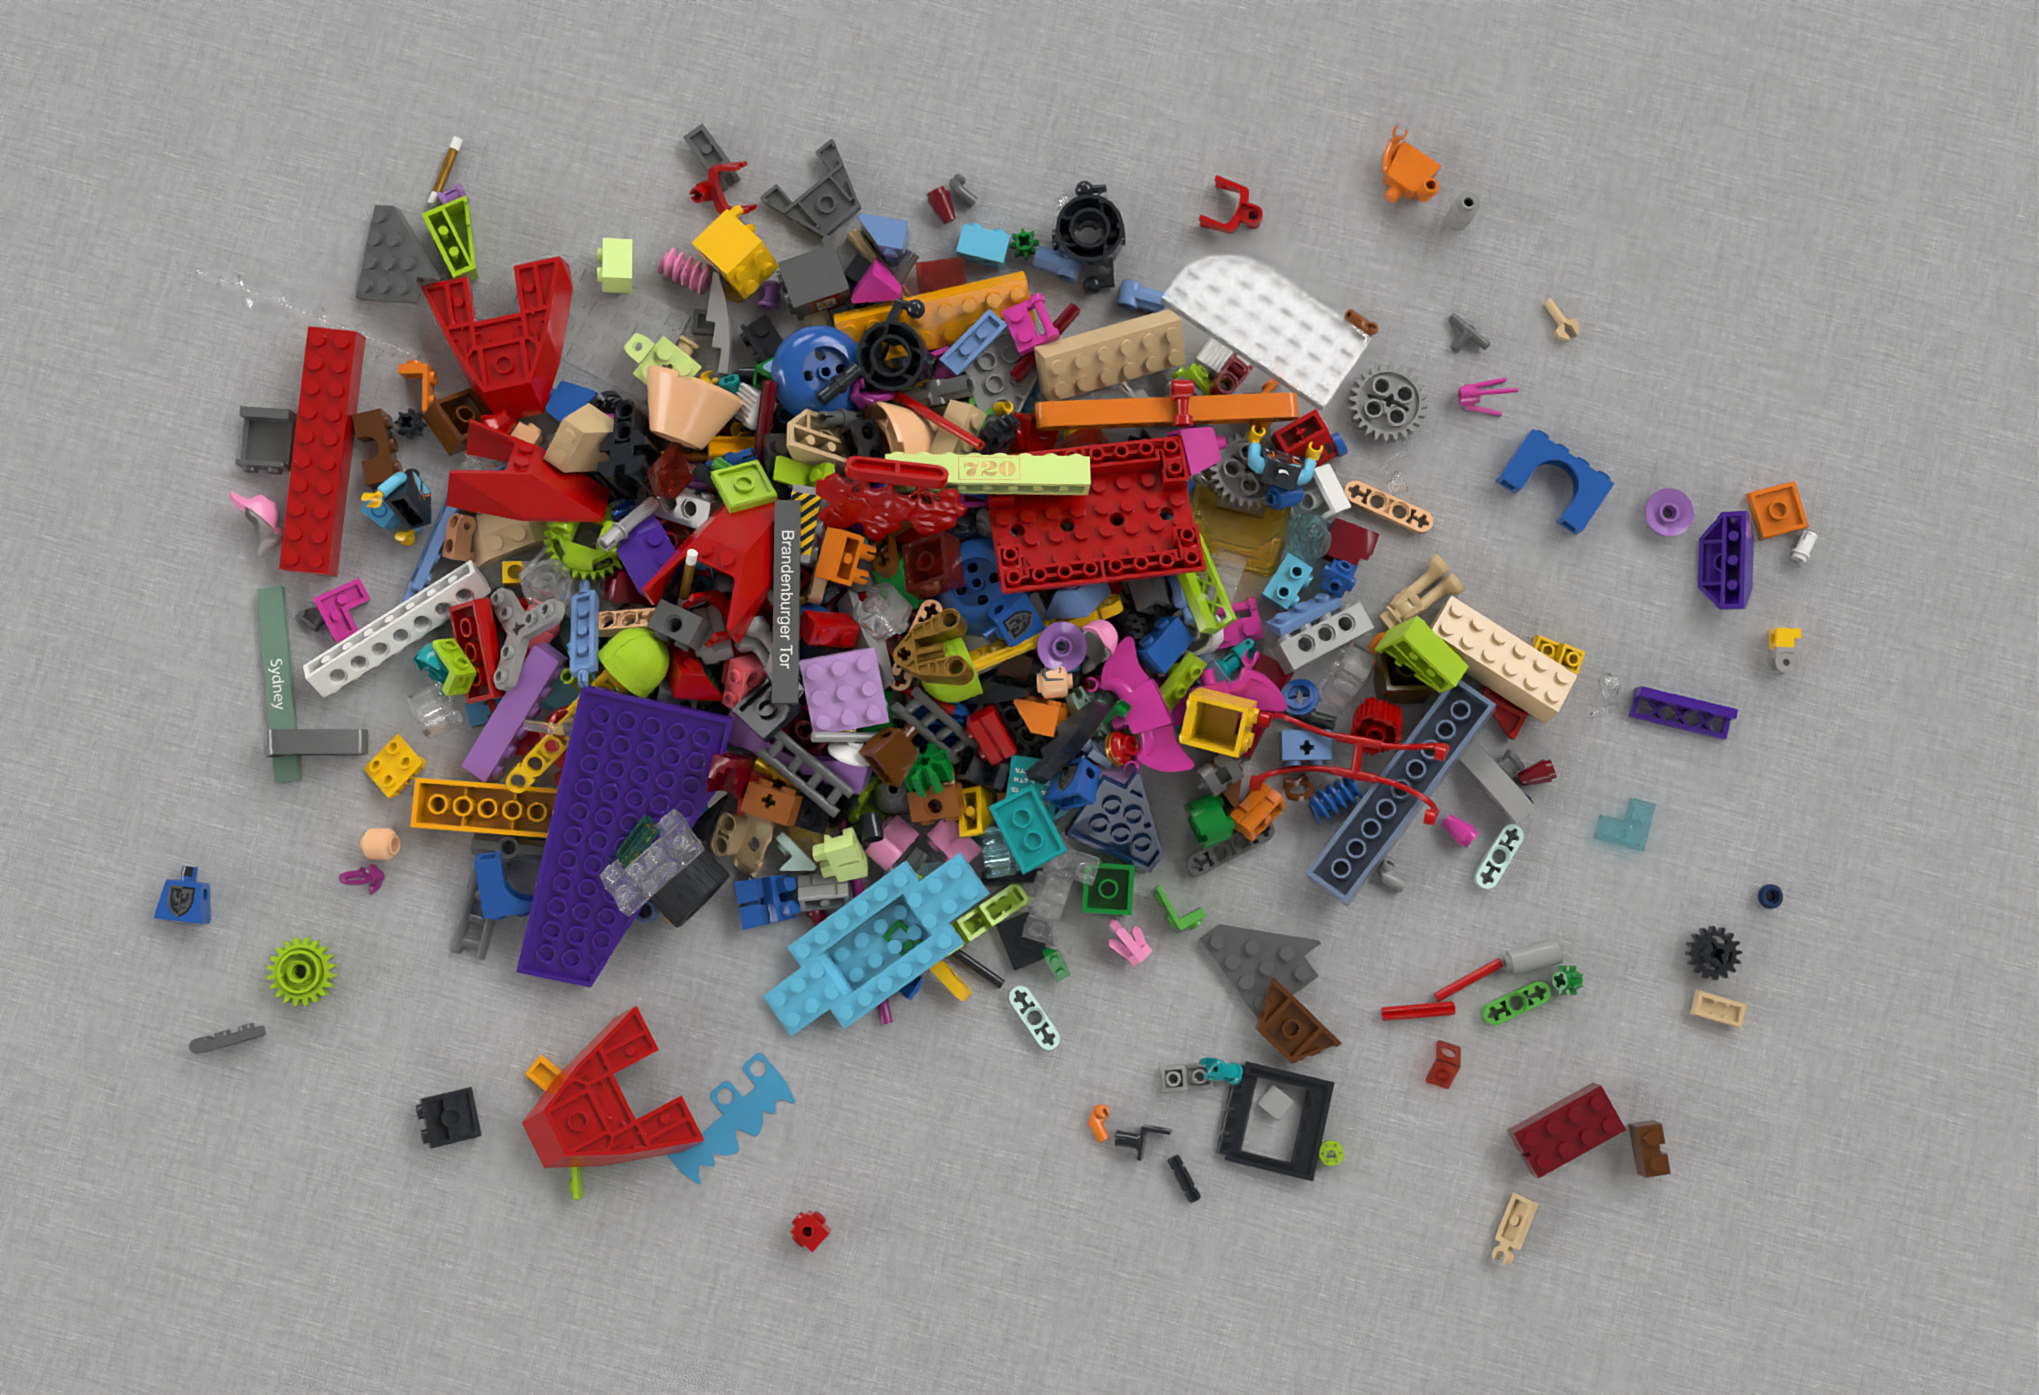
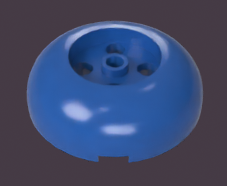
M824 325L804 327L789 335L778 347L771 367V377L777 383L776 396L783 407L794 417L805 409L817 413L820 411H835L839 408L846 409L847 411L858 409L856 404L850 400V393L855 382L847 388L848 390L844 394L840 393L826 406H823L815 395L816 392L831 381V377L839 375L836 372L837 365H840L844 370L852 363L858 366V344L843 331ZM817 351H820L822 357H825L823 361L816 359L815 353ZM822 369L825 371V375H826L827 377H825V376L822 375V373H821V370H822ZM804 371L810 372L811 381L805 380ZM864 376L861 378H864L865 389H860V393L868 390V382Z
M992 538L969 539L954 546L941 559L933 577V599L940 603L942 611L953 608L959 612L968 624V630L965 635L983 637L982 633L992 626L986 613L1004 595L1002 594L999 581L997 583L990 582L992 574L996 573L998 575ZM977 564V571L970 573L971 565ZM981 582V585L976 588V584ZM966 586V593L958 595V590ZM1031 591L1025 592L1028 598H1030ZM988 597L986 604H979V598ZM957 620L952 621L950 623V626H954Z

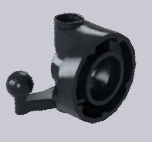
M1083 180L1075 187V193L1078 197H1074L1065 204L1057 217L1055 229H1052L1053 250L1060 253L1063 252L1069 259L1078 264L1095 265L1104 262L1105 280H1100L1097 276L1091 275L1083 282L1084 290L1088 294L1094 295L1100 292L1102 288L1115 287L1113 261L1117 258L1122 246L1126 245L1125 226L1120 211L1108 200L1106 184L1092 185L1089 181ZM1084 228H1093L1094 230L1100 228L1102 229V239L1093 244H1085L1075 237V230L1080 232Z
M896 297L886 321L876 323L865 331L858 343L857 361L863 376L868 382L867 391H873L876 389L875 387L882 390L899 391L911 387L916 382L925 381L926 379L930 380L933 377L938 359L934 358V355L927 351L925 340L917 329L905 322H899L903 309L906 310L908 316L912 319L921 318L925 313V305L922 301L914 299L908 302ZM901 345L906 350L908 357L904 367H895L889 360H885L890 346ZM891 399V400H887V401H882V402H885V403L893 404L892 399Z

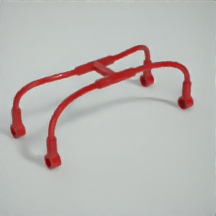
M1260 712L1258 718V726L1269 728L1271 721L1274 718H1278L1315 734L1336 739L1337 742L1352 744L1354 748L1350 769L1338 766L1316 765L1278 768L1260 773L1257 776L1251 775L1249 781L1250 790L1260 791L1262 784L1267 778L1279 774L1304 771L1332 773L1334 776L1374 784L1376 782L1383 783L1417 797L1431 808L1426 809L1423 824L1435 825L1439 810L1437 805L1427 796L1397 781L1380 777L1378 774L1360 771L1364 747L1379 750L1382 748L1391 750L1435 749L1434 759L1445 761L1446 755L1450 750L1448 744L1385 743L1383 740L1341 732L1337 734L1322 730L1280 712Z

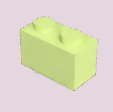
M603 238V247L598 248L597 262L602 263V267H597V282H602V292L632 293V239Z

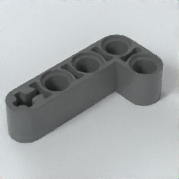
M270 729L264 732L265 757L368 755V729Z

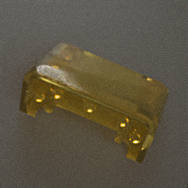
M1196 484L1191 501L1193 522L1198 524L1199 533H1201L1214 565L1261 577H1270L1276 574L1287 542L1291 507L1273 510L1270 506H1267L1263 516L1216 505L1217 494L1213 489Z

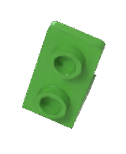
M1161 886L1154 887L1156 893L1153 896L1160 907L1164 905L1169 914L1165 917L1172 929L1177 927L1181 931L1189 927L1190 930H1193L1203 924L1202 919L1206 915L1201 907L1179 919Z

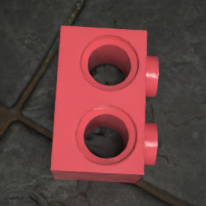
M749 654L730 659L722 704L732 710L736 704L767 677L763 670L764 666L757 656Z

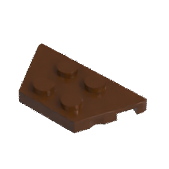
M1275 977L1271 979L1255 1029L1291 1064L1303 1060L1306 1056L1319 1054L1321 1050L1331 1046L1338 1047L1342 1044Z

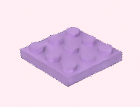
M875 647L799 661L813 732H839L889 723Z

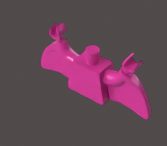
M1130 636L1126 637L1116 646L1114 654L1110 655L1108 660H1106L1101 681H1097L1093 677L1084 680H1092L1095 683V687L1092 690L1084 689L1085 691L1094 692L1097 688H1102L1103 691H1113L1120 699L1132 706L1124 718L1117 715L1111 720L1116 731L1129 726L1133 735H1139L1140 748L1134 755L1136 758L1134 761H1129L1124 765V771L1129 765L1139 769L1141 763L1152 769L1166 772L1192 769L1195 763L1182 749L1176 739L1174 727L1170 725L1175 723V720L1155 679H1150L1140 666L1134 639Z
M1247 649L1242 656V662L1245 666L1241 668L1239 677L1230 683L1228 680L1216 682L1213 668L1203 669L1200 675L1201 685H1196L1187 690L1186 695L1178 701L1171 712L1175 723L1170 725H1183L1189 694L1199 687L1258 701L1256 708L1260 710L1285 711L1287 703L1280 690L1268 677L1252 669V666L1259 658V653L1256 651L1254 659H1249ZM1154 673L1153 679L1158 684H1164L1168 679V674L1165 673L1164 677H1159L1157 673ZM1240 712L1238 720L1242 717L1243 712Z

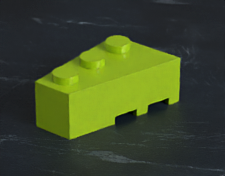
M1418 616L1388 629L1374 649L1380 654L1385 651L1396 659L1394 663L1400 667L1404 664L1416 672L1415 677L1439 693L1456 687L1469 667Z

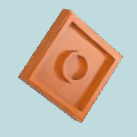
M1795 481L1746 494L1759 541L1809 527Z

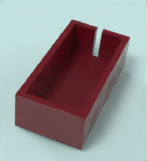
M1593 1082L1509 1128L1507 1131L1517 1150L1522 1152L1520 1155L1529 1172L1539 1179L1626 1131V1128L1602 1085Z

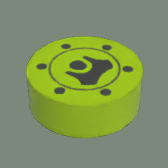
M1334 1140L1323 1141L1319 1159L1328 1166L1339 1164L1344 1157L1342 1146Z

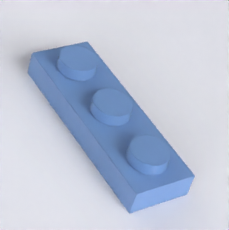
M989 309L939 358V363L954 377L960 376L1007 329V324Z
M1320 592L1314 598L1296 604L1289 611L1276 614L1275 618L1266 622L1268 631L1283 637L1341 607L1340 598L1328 592Z

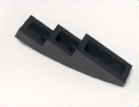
M994 674L985 681H980L983 690L982 694L960 701V703L990 704L1007 702L1030 695L1037 690V683Z
M1092 699L1056 726L1059 736L1040 749L1044 758L1025 771L1028 780L1044 785L1059 773L1081 751L1096 732L1110 710L1109 706Z

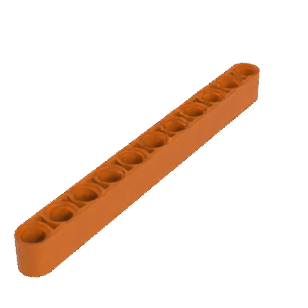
M1297 393L1191 396L1189 398L1188 414L1193 416V425L1285 422L1299 418ZM1170 397L1047 401L1035 404L1036 427L1038 431L1173 426V417L1178 415L1176 401H1171Z

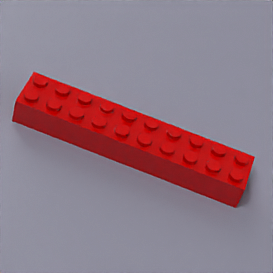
M308 326L279 569L283 571L330 577L338 576L355 433L352 414H357L366 337L357 331Z

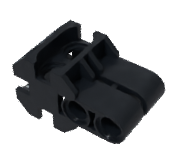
M625 399L616 406L613 433H609L599 445V452H605L609 456V461L598 462L597 470L628 500L637 499L638 488L643 487L647 491V497H654L666 486V477H660L656 473V469L666 468L668 459L657 449L658 436L649 430V417L630 399Z

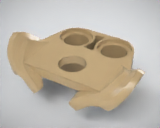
M737 811L723 813L718 820L713 834L711 849L718 857L730 855L734 859V866L754 879L763 865L762 859L767 845L771 843L775 822L746 812L743 815H737ZM753 837H756L760 843L757 851L751 846Z

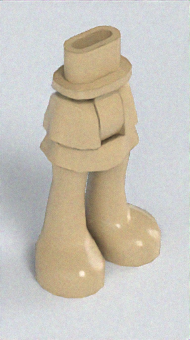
M1433 555L1429 559L1428 570L1409 587H1404L1401 593H1397L1389 604L1390 606L1387 605L1385 607L1386 611L1378 616L1387 629L1410 618L1424 614L1425 610L1442 596L1448 593L1457 595L1465 590L1457 576L1450 573L1422 598L1417 596L1426 587L1449 571L1447 564L1439 555Z

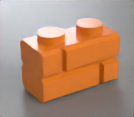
M1263 783L1260 791L1249 789L1246 793V798L1240 804L1238 803L1237 806L1231 808L1229 815L1235 824V830L1242 833L1243 836L1252 842L1286 806L1283 796Z

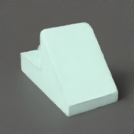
M782 832L776 838L779 842L777 847L786 856L789 854L793 856L779 871H816L819 868L786 832Z

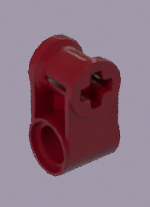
M1233 352L1210 383V395H1231L1250 374L1253 366H1247L1237 357V353ZM1219 382L1226 385L1227 391L1221 389Z

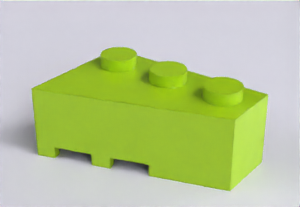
M467 195L422 213L424 224L451 278L467 276L470 278V281L478 279L471 213Z

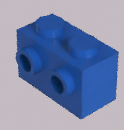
M1178 617L1160 618L1154 624L1155 628L1139 642V646L1136 649L1137 657L1151 673L1165 674L1195 639Z

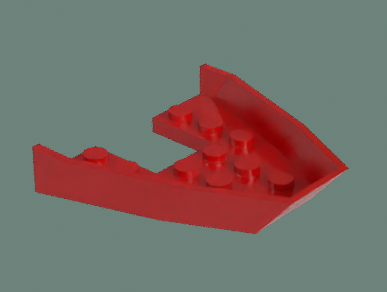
M561 256L513 266L520 312L476 322L471 281L467 276L422 285L421 289L467 382L491 415L506 409L515 419L544 414L561 361L573 292L570 265Z
M637 1005L615 1017L556 1076L523 1120L522 1125L544 1168L596 1167L680 1153L705 1141L682 1095L638 1119L635 1118L614 1074L659 1051Z

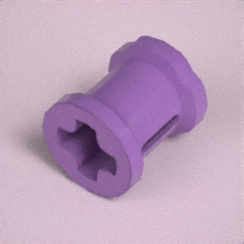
M457 183L456 187L444 193L441 191L437 193L442 205L466 196L460 183Z
M764 281L759 286L761 293L757 307L763 310H778L776 302L781 285L776 282Z

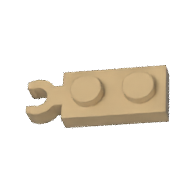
M1513 1192L1495 1236V1240L1500 1241V1244L1492 1251V1258L1499 1260L1501 1254L1504 1253L1505 1257L1502 1263L1512 1264L1514 1259L1513 1249L1521 1250L1539 1203Z

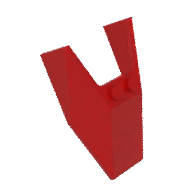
M470 419L466 454L507 462L508 465L505 470L501 471L450 470L446 506L519 521L603 522L611 490L581 472H562L543 459L547 452L543 448Z
M775 502L731 514L726 505L723 504L679 546L641 589L649 602L654 606L657 605L678 566L686 559L687 551L694 549L698 552L696 561L735 579L726 629L734 642L740 644L774 583Z

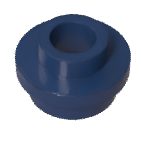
M1766 884L1759 889L1757 899L1764 908L1774 909L1781 905L1783 893L1778 886ZM1768 892H1771L1773 895L1771 901L1766 899Z

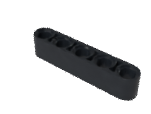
M1014 700L1007 701L1001 714L1003 722L1033 758H1044L1040 747L1047 745L1055 738L1036 733H1026L1024 728L1027 725L1022 716H1014L1008 711L1012 708L1017 710Z

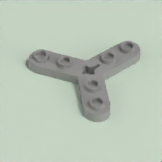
M499 588L492 594V608L507 633L505 644L501 650L498 668L493 678L496 688L507 692L514 689L518 682L529 641L558 625L563 619L565 607L561 601L548 599L525 612L512 590Z

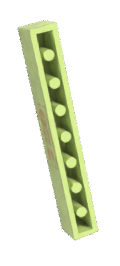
M893 452L885 454V459L933 464L946 468L949 472L947 485L941 489H929L933 493H939L943 489L951 488L955 489L959 494L1088 495L1091 485L1090 456H1082L1080 454L1057 456L1056 454L1032 456L1028 453L1019 455H1006L1004 453L981 455L980 453L956 455L952 452H946L942 455L930 454L928 452H919L917 454ZM895 485L894 490L897 493H913L917 490V487Z

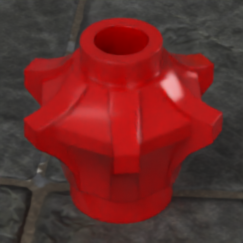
M506 409L494 415L487 414L480 417L483 424L511 435L514 427L518 425L515 417Z

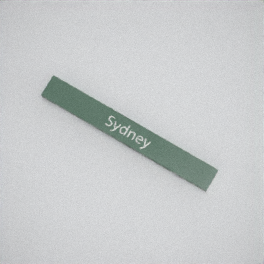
M283 586L257 589L270 729H297L285 589ZM300 756L272 758L275 783L302 780Z

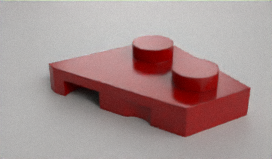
M1484 686L1481 694L1496 704V710L1492 716L1509 739L1515 740L1528 713L1487 686Z

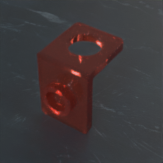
M1438 1040L1436 1043V1058L1425 1081L1449 1089L1461 1067V1047ZM1442 1049L1451 1050L1455 1057L1446 1056Z

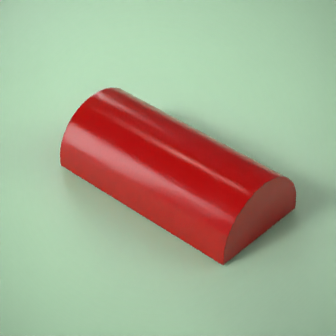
M475 599L449 607L455 640L477 671L469 692L465 693L467 703L471 704L503 698L506 691L496 688L493 679L501 658V651L491 599Z

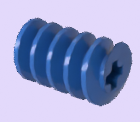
M1342 777L1343 783L1335 780L1334 788L1328 784L1325 786L1326 793L1319 789L1317 790V798L1313 795L1308 799V806L1320 825L1322 824V815L1330 820L1329 811L1332 810L1338 815V806L1347 810V801L1356 805L1355 797L1363 798L1358 786L1352 779Z

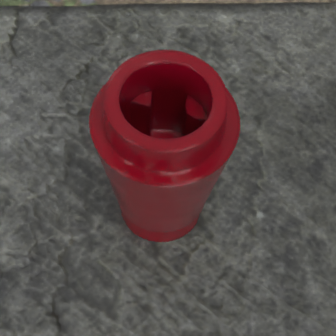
M944 186L938 187L927 194L929 199L927 202L944 225L956 219L949 191L945 190Z
M1542 759L1518 772L1522 787L1550 783L1552 779L1557 778L1550 759L1546 761Z

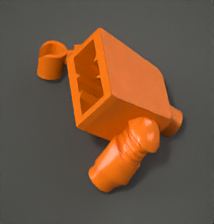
M1397 124L1392 132L1394 137L1389 140L1382 154V172L1385 175L1383 182L1390 187L1384 196L1389 202L1394 204L1397 203L1401 196L1408 200L1415 197L1421 202H1427L1439 191V184L1434 177L1441 165L1405 140L1400 143L1399 141L1406 137L1408 129L1406 128L1404 135L1399 136L1396 133L1399 125Z

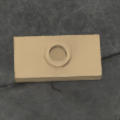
M1696 990L1690 1014L1741 1028L1747 1004Z

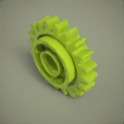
M296 937L293 943L291 941H284L285 948L277 947L276 951L279 956L269 957L275 964L266 967L268 970L273 971V974L267 976L266 979L275 981L269 988L279 989L275 997L285 995L284 1003H290L293 1000L294 1006H300L302 1002L304 1006L311 1005V999L316 1003L321 1001L320 995L328 996L329 993L326 987H335L330 978L338 977V974L331 971L333 968L338 967V964L330 963L335 954L326 955L329 946L319 948L321 940H315L312 943L311 937H305L302 942L300 937ZM301 965L306 968L304 978L300 977L298 973Z

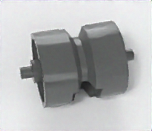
M1220 753L1214 757L1213 764L1207 762L1197 769L1196 772L1201 779V784L1198 786L1199 789H1208L1216 797L1227 789V784L1233 785L1244 778L1239 768V763L1242 762L1240 757L1235 760L1232 756Z

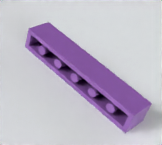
M546 642L534 645L522 665L516 686L513 690L506 691L461 765L484 783L493 779L497 780L505 770L503 766L516 753L517 748L515 746L518 741L522 740L529 732V723L540 714L542 702L553 693L554 687L552 686L556 679H560V673L566 668L565 665L569 660L566 656Z

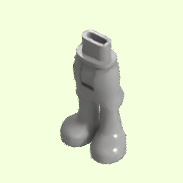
M757 616L754 617L740 644L734 643V646L740 653L754 652L764 666L763 670L772 681L773 633L766 618ZM799 676V698H800V696L802 695V693L804 692V688H803L802 685L800 684V681H801L800 676Z

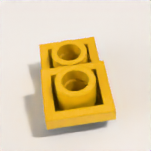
M1534 635L1531 644L1533 648L1574 674H1579L1585 651L1565 643L1560 644L1541 635Z

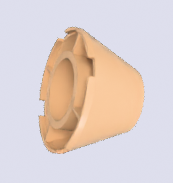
M649 365L647 368L649 430L653 434L671 442L695 450H703L743 405V401L740 402L741 398L699 378L693 377L692 379L679 375V371L656 365Z
M882 401L874 402L873 405L868 404L864 411L865 420L875 419L887 454L893 452H903L905 454L929 453L939 426L911 409Z

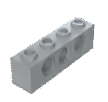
M666 480V486L657 496H654L660 505L652 514L697 529L724 502L716 499L715 494L707 492L700 494L696 492L697 489L695 488L691 489L686 486L681 488L677 486L676 482ZM643 487L638 488L637 499L628 501L629 508L635 509L649 498L647 497V491Z
M1349 602L1337 609L1338 614L1332 616L1331 613H1328L1318 618L1317 621L1319 623L1312 627L1308 623L1297 629L1299 634L1292 637L1289 633L1277 640L1278 645L1271 650L1285 675L1372 630L1374 626L1361 602L1353 606ZM1339 621L1344 624L1345 631L1339 627ZM1318 632L1324 634L1325 641L1319 638ZM1298 642L1305 646V652L1299 649Z

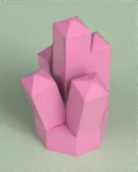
M1116 918L1109 920L1108 925L1124 943L1122 944L1113 937L1108 942L1111 948L1124 956L1132 966L1141 963L1149 956L1152 949L1147 945L1140 927L1134 926L1131 929L1132 938Z

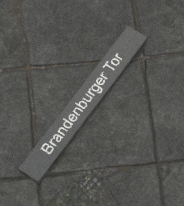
M775 500L772 704H799L801 500Z

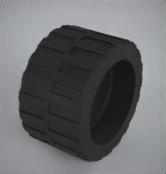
M697 846L662 878L648 895V901L676 928L680 927L720 889L729 878L730 873L702 846Z

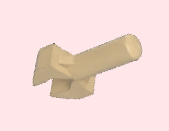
M1553 299L1546 300L1544 305L1557 323V328L1553 332L1555 337L1568 342L1570 337L1565 332V327L1570 328L1576 337L1579 333V322L1575 317L1573 319L1565 318Z

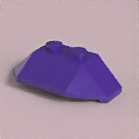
M1748 511L1721 512L1699 538L1698 588L1719 610L1746 609L1753 589L1754 538Z
M653 514L635 526L628 533V538L620 541L616 550L636 589L642 596H645L641 589L676 551L661 523ZM682 562L673 576L684 570L685 566Z

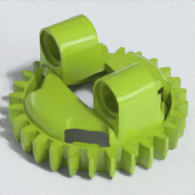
M616 501L607 505L603 522H591L603 526L599 537L609 531L614 522H620L628 515H623L625 513L623 506L616 510ZM580 522L546 523L549 530L544 531L545 536L548 537V539L544 540V544L549 547L546 549L547 555H552L549 558L552 564L557 563L555 567L558 571L564 569L563 574L565 577L572 573L574 581L579 576H582V580L585 581V579L587 580L588 577H591L593 583H596L597 576H601L603 581H605V574L609 573L611 576H614L615 568L623 570L622 561L616 552L620 541L608 552L604 551L597 542V550L572 542ZM558 541L560 542L561 547L565 552V555L562 554L558 545ZM609 557L613 558L614 563L612 565L609 562H607L601 566H597L598 571L593 570V565L596 562H600Z

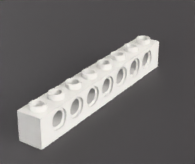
M469 560L303 665L307 681L323 698L338 692L342 686L358 679L372 667L379 666L385 659L401 652L410 643L420 640L432 629L442 626L451 618L449 607L485 598L491 593L486 578L474 563Z

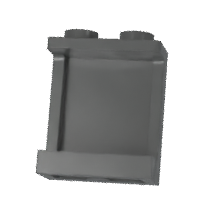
M240 406L239 416L245 420L241 459H236L235 464L248 473H258V470H267L269 474L282 475L283 471L291 472L297 414L289 409Z

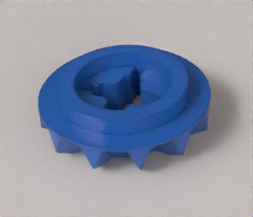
M1292 680L1281 690V694L1287 703L1286 711L1291 716L1295 714L1302 717L1303 714L1312 713L1315 706H1318L1319 691L1315 684L1309 680ZM1299 690L1302 696L1306 697L1302 699L1301 705L1295 700Z

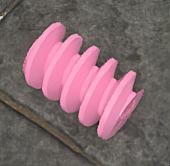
M672 248L662 258L657 273H663L665 278L672 277L675 283L681 282L683 287L689 286L691 291L698 290V294L703 295L708 290L712 280V275L710 274L711 266L707 265L704 269H701L702 261L699 260L693 265L694 258L692 256L685 261V253L681 252L677 257V249Z

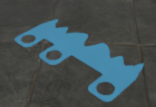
M762 1053L755 1054L743 1065V1071L756 1087L743 1097L731 1082L724 1081L711 1092L710 1099L723 1115L701 1133L705 1141L683 1152L667 1155L680 1172L697 1184L701 1185V1179L698 1175L700 1165L715 1166L713 1154L726 1156L739 1152L735 1132L737 1129L757 1136L763 1124V1111L775 1114L776 1100H787L790 1103H795L786 1081ZM756 1060H760L766 1065V1072L759 1077L754 1076L750 1071L751 1064ZM724 1088L730 1089L733 1093L732 1102L726 1105L721 1104L717 1098L718 1092Z

